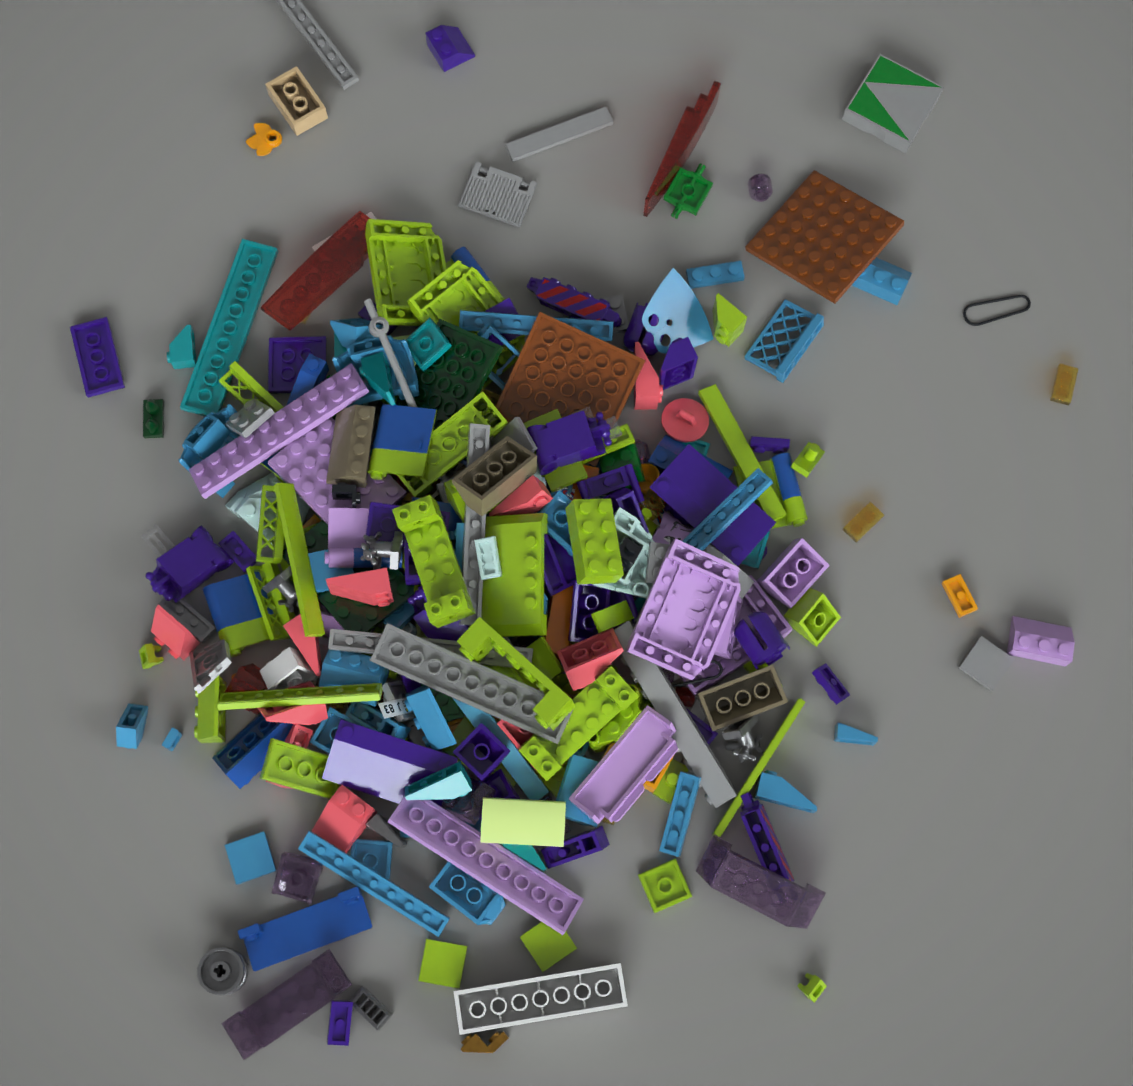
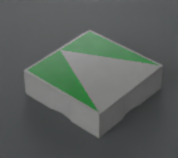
M879 54L846 107L842 120L863 132L878 137L884 143L906 154L916 138L922 123L928 118L939 100L944 87Z

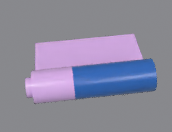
M328 508V552H324V564H328V568H373L370 560L365 559L362 561L360 559L363 556L361 544H366L363 536L366 534L369 508ZM401 553V558H400V562H399V567H398V568H402V560H403V555H402V553ZM382 557L381 568H390V558Z

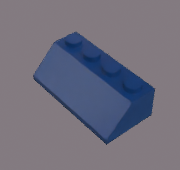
M665 435L657 445L648 463L656 466L661 475L683 451L686 445ZM701 454L726 478L729 479L733 470Z
M260 713L214 755L212 759L234 784L241 789L259 771H262L270 739L274 738L284 742L294 724L269 722Z

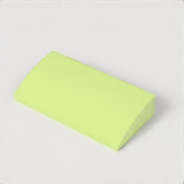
M483 797L480 842L564 847L566 802Z

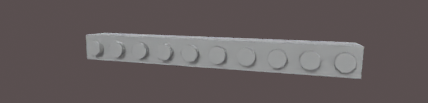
M629 620L614 630L624 650L619 657L625 666L628 665L630 667L632 679L635 683L639 682L642 689L640 691L645 700L649 699L653 707L651 708L672 722L677 730L672 735L677 743V752H682L685 759H683V762L688 770L692 769L696 776L701 777L699 787L703 786L707 793L705 794L706 800L710 805L714 804L715 808L737 796L738 792L662 668L626 652L628 641L635 627L633 621Z

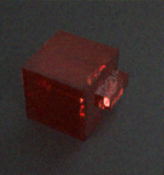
M251 663L238 669L224 693L268 690L259 671L261 669ZM258 708L246 709L249 712L252 711L256 715L260 714Z

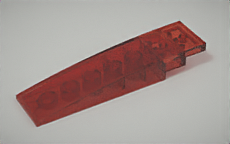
M714 81L708 96L700 94L694 108L686 107L645 198L643 216L647 217L670 187L680 167L683 168L694 150L718 103L721 83Z
M361 211L356 213L261 306V310L290 331L363 267L364 261L369 257L365 231L366 222L371 218Z

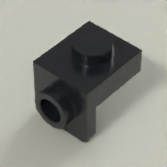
M347 483L332 485L333 500H352V508H357V504H361V492H357L356 485H349Z
M625 537L619 549L623 572L627 574L635 563L642 547Z

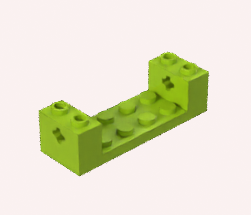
M483 391L433 431L424 477L396 474L414 497L422 498L434 489L432 486L434 482L467 457L470 423L490 425V437H495L509 424Z
M431 495L392 509L398 528L405 534L427 599L424 607L429 622L435 627L440 628L476 614L438 502Z
M480 617L457 640L461 646L459 650L470 661L475 660L479 664L494 648L502 657L506 655L505 658L516 670L521 668L524 677L532 684L535 681L537 682L536 686L545 696L532 710L536 714L534 718L545 729L550 727L554 731L575 708L572 699Z
M608 666L593 683L587 685L572 699L575 708L558 745L533 734L518 750L538 773L548 781L562 768L561 765L639 696L612 666Z

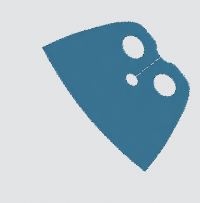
M672 268L657 288L642 316L643 326L647 332L652 333L657 350L664 354H667L670 344L678 338L684 339L688 337L693 347L714 339L705 312L696 295L681 275ZM652 314H656L659 318L656 326L649 324L648 319ZM668 319L672 320L671 326L667 325ZM663 334H667L670 337V344L668 346H663L660 342Z

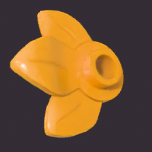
M255 123L254 129L256 134L245 141L250 148L257 149V156H265L282 143V136L278 131L272 130L270 125L266 123Z

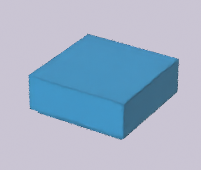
M172 727L162 746L173 751L182 737V733Z

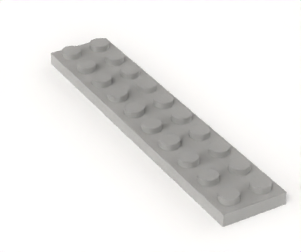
M388 623L370 659L375 664L557 745L573 712L572 710L554 731L550 727L545 729L534 718L536 714L532 710L545 696L540 690L474 661H470L463 656Z

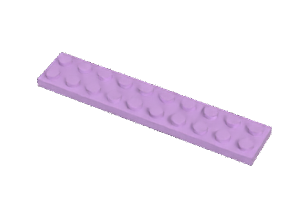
M351 363L274 413L247 438L240 435L188 469L203 498L206 499L291 442L369 393L370 391L353 364Z
M404 796L388 820V823L561 935L566 932L584 900L498 843H481V832L431 800H406Z

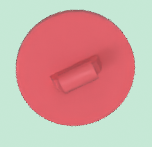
M680 398L670 402L664 408L661 423L666 434L672 439L679 442H693L700 439L706 433L709 426V415L699 402L693 399Z

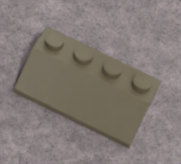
M353 405L336 413L326 484L337 485L338 483H347L349 485H356V487L366 488L376 419L375 407Z
M506 436L452 479V483L465 504L483 516L537 472V455Z
M773 665L696 695L712 731L788 703Z

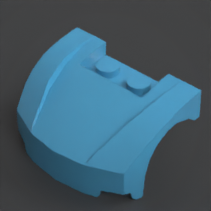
M387 336L412 396H419L417 374L406 340L393 339L392 336ZM373 337L347 346L346 352L338 357H333L332 361L337 372L352 363L362 378L359 367H362L361 358L383 352L389 364L394 396L398 395L400 400L405 399L379 338ZM362 378L370 392L347 407L363 405V403L384 398L368 384L366 378Z
M228 404L217 413L212 411L206 415L186 437L182 444L183 453L178 460L187 470L240 436L230 430L225 424L231 415L237 413L232 405ZM232 481L215 493L223 498L235 483Z

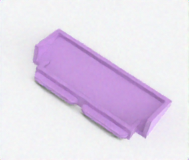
M647 705L569 797V800L596 824H599L604 817L611 823L612 821H620L644 792L643 784L646 781H653L678 751L677 743L671 738L677 731L672 722Z

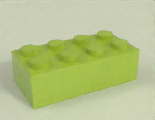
M611 498L573 499L565 510L577 585L616 583L624 575Z

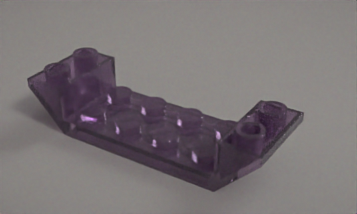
M713 835L696 869V872L711 888L787 927L808 928L826 892L808 883L805 887H802L732 851V844Z
M328 949L312 960L310 965L245 1010L237 1012L221 1024L243 1060H245L330 1003L331 1000L336 999L352 986V983L331 950Z

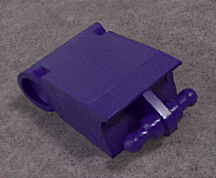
M583 410L546 423V425L528 427L527 431L538 448L536 455L540 475H546L558 467L606 453L604 444L610 446L612 440L609 437L611 427L604 420L603 413H596L598 423L595 417H587Z
M201 525L193 532L191 537L186 538L157 558L156 569L153 572H147L145 577L150 580V585L155 593L163 595L166 601L173 599L176 603L212 577L216 572L229 568L234 563V560L223 548L214 543L213 537Z
M422 585L418 587L415 595L407 599L408 603L412 604L414 608V620L427 638L457 641L470 627L468 625H459V620L440 628L432 625L429 622L424 607L427 599Z

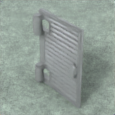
M475 162L458 207L520 228L538 183L532 180L530 183L524 181L523 177L491 166L486 168L482 166V163ZM478 173L486 175V178L479 176ZM522 187L524 189H527V192L520 190L519 188Z

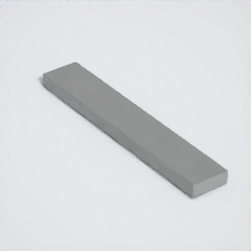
M603 107L506 144V149L512 162L611 126L613 125V119L607 107Z

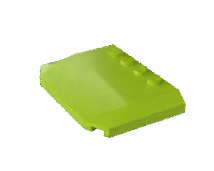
M368 219L366 222L365 237L377 314L379 317L385 318L389 325L421 326L420 321L410 310L407 300L446 270L442 240L439 235H435L431 228L433 226L431 223Z
M459 260L407 300L410 310L421 324L431 318L436 325L439 319H442L458 327L460 310L484 312L502 302L477 269L468 267ZM469 331V332L478 335L477 333H478L479 331ZM520 335L509 341L520 352L525 344V335ZM505 344L502 345L503 350L492 369L495 374L497 369L501 368L514 354ZM516 355L515 358L503 369L502 373H503L505 370H507L511 365H513V364L517 361V359H518V356H517V355ZM488 377V379H487L485 385L483 386L482 390H483L487 385H489L493 380H491V379Z
M546 513L486 517L485 538L496 536L502 577L483 580L481 619L502 637L547 635V615L544 614V534H547L548 514Z

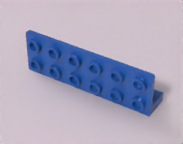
M357 886L338 893V896L269 922L257 923L240 929L238 934L239 938L244 940L253 971H258L366 931L373 926L361 889Z

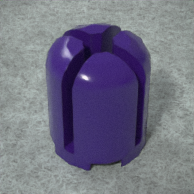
M638 302L636 303L623 338L625 346L632 352H634L635 342H641L646 330L642 323V316L648 303L645 306L638 305ZM656 314L649 316L648 321L651 320L650 325L656 326L659 322L658 316ZM646 332L641 345L646 356H652L658 352L654 344V337L650 332ZM664 334L661 336L660 342H662Z
M762 611L753 612L747 616L768 646L766 650L744 619L740 620L734 629L736 639L757 670H759L758 666L764 663L769 666L782 658L781 652L786 647L790 650V646L784 640L768 614Z

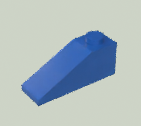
M312 354L308 355L300 369L286 406L323 382L329 371L326 361Z

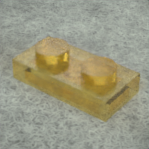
M1064 364L1058 365L1050 401L1065 405L1071 403L1078 368Z
M870 502L842 530L857 543L884 517V514Z

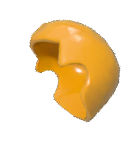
M650 463L641 464L645 482L639 483L642 494L646 495L654 492L650 486L660 476V472L656 466Z

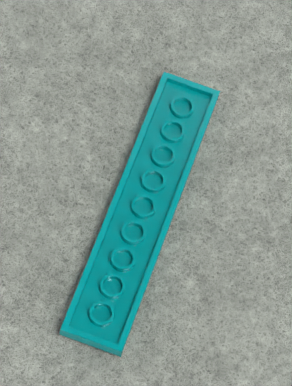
M246 239L241 240L181 402V410L201 416H206L212 411L216 413L221 411L228 390L219 383V379L230 370L229 366L234 361L239 362L278 255V248ZM232 374L225 382L230 385L234 375Z

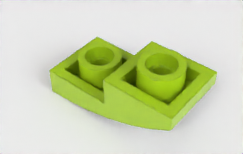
M627 600L591 614L598 633L634 619Z

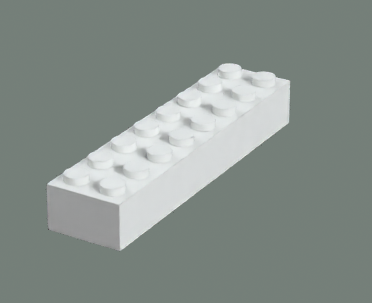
M621 963L453 991L460 1035L628 1006Z

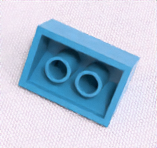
M876 257L852 286L898 305L912 273Z
M328 650L322 664L319 687L382 683L383 685L388 678L389 669L371 662V656L355 652ZM361 701L359 703L376 707L378 701Z
M422 685L405 694L407 699L404 700V703L409 712L413 710L416 716L413 721L418 730L422 728L425 734L422 739L427 748L431 746L433 750H439L457 744L429 687Z
M573 754L569 758L556 801L566 802V819L580 825L597 828L598 824L569 800V797L599 762Z

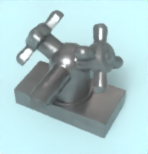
M395 531L392 542L378 541L382 536L380 532L370 537L365 534L363 538L366 540V544H361L363 556L360 559L362 561L365 559L370 560L373 570L381 568L382 557L390 558V569L398 570L403 546V532Z
M289 566L262 588L266 593H269L274 588H278L286 598V600H279L278 604L285 605L292 613L296 604L297 607L299 605L298 600H295L297 595L295 585L290 579L292 571L291 566Z
M757 715L731 724L722 732L724 740H738L728 742L725 748L726 750H732V754L738 756L740 763L747 760L755 761L756 757L750 755L753 750H757L759 753L764 752L760 747V740L763 736L758 734L756 739H753L751 728L759 721Z

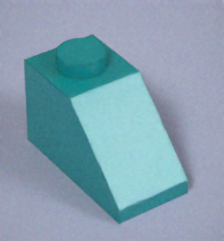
M186 325L169 344L167 361L171 363L174 369L191 368L196 365L195 333L191 325Z

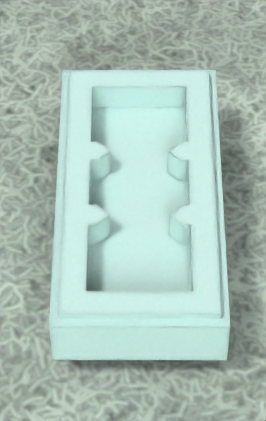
M496 536L474 540L481 580L502 577Z

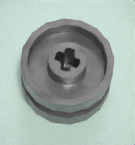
M226 947L214 948L208 951L200 959L197 967V978L200 985L207 992L215 995H231L239 991L248 977V964L245 957L238 951ZM222 968L226 969L225 974H221Z

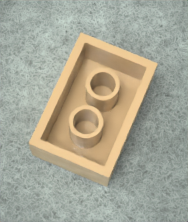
M297 66L265 84L269 97L296 136L328 119L324 104Z

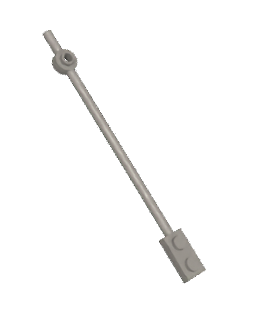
M371 298L366 299L363 302L371 318L368 326L369 332L372 336L380 339L408 407H417L386 335L389 330V323L385 318L378 316ZM377 323L382 324L383 328H382V329H378V328L376 327V324H377ZM444 474L439 478L441 482L435 486L442 502L449 503L444 482L453 478L448 479L447 475Z

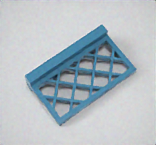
M785 299L744 356L745 360L777 377L778 381L784 383L824 326V316L818 313L814 315ZM786 307H789L794 311V314L784 316L783 311ZM807 317L811 320L808 324L800 325L798 318ZM796 319L797 326L786 327L785 321ZM783 321L784 329L774 331V323ZM799 330L800 335L798 338L789 339L788 332ZM786 333L787 340L776 342L775 335ZM764 337H773L774 343L763 345L762 340ZM789 345L787 353L779 354V346ZM775 347L777 355L766 357L765 349ZM762 350L764 357L756 359L751 355L755 351ZM778 359L779 365L774 369L768 366L767 361Z

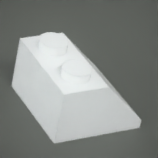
M291 647L284 649L281 654L259 670L268 690L286 689L307 681L314 682L319 678L315 675L301 652Z

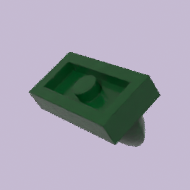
M163 399L143 400L144 438H164Z

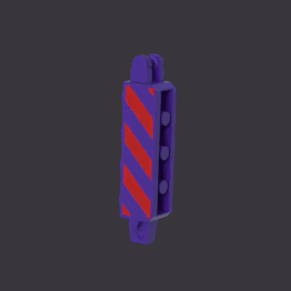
M531 277L526 286L528 290L536 294L541 305L575 319L614 321V328H619L622 325V319L617 312L612 310L608 301L602 298L599 300L595 299L593 295L585 291L581 293L569 284L567 286L562 285L555 278L548 279L543 277L541 280Z
M750 792L741 795L744 806L741 807L742 812H740V815L771 889L776 891L782 905L787 903L782 886L787 885L791 897L794 900L798 899V893L793 883L795 881L763 804H760L758 800L754 801Z

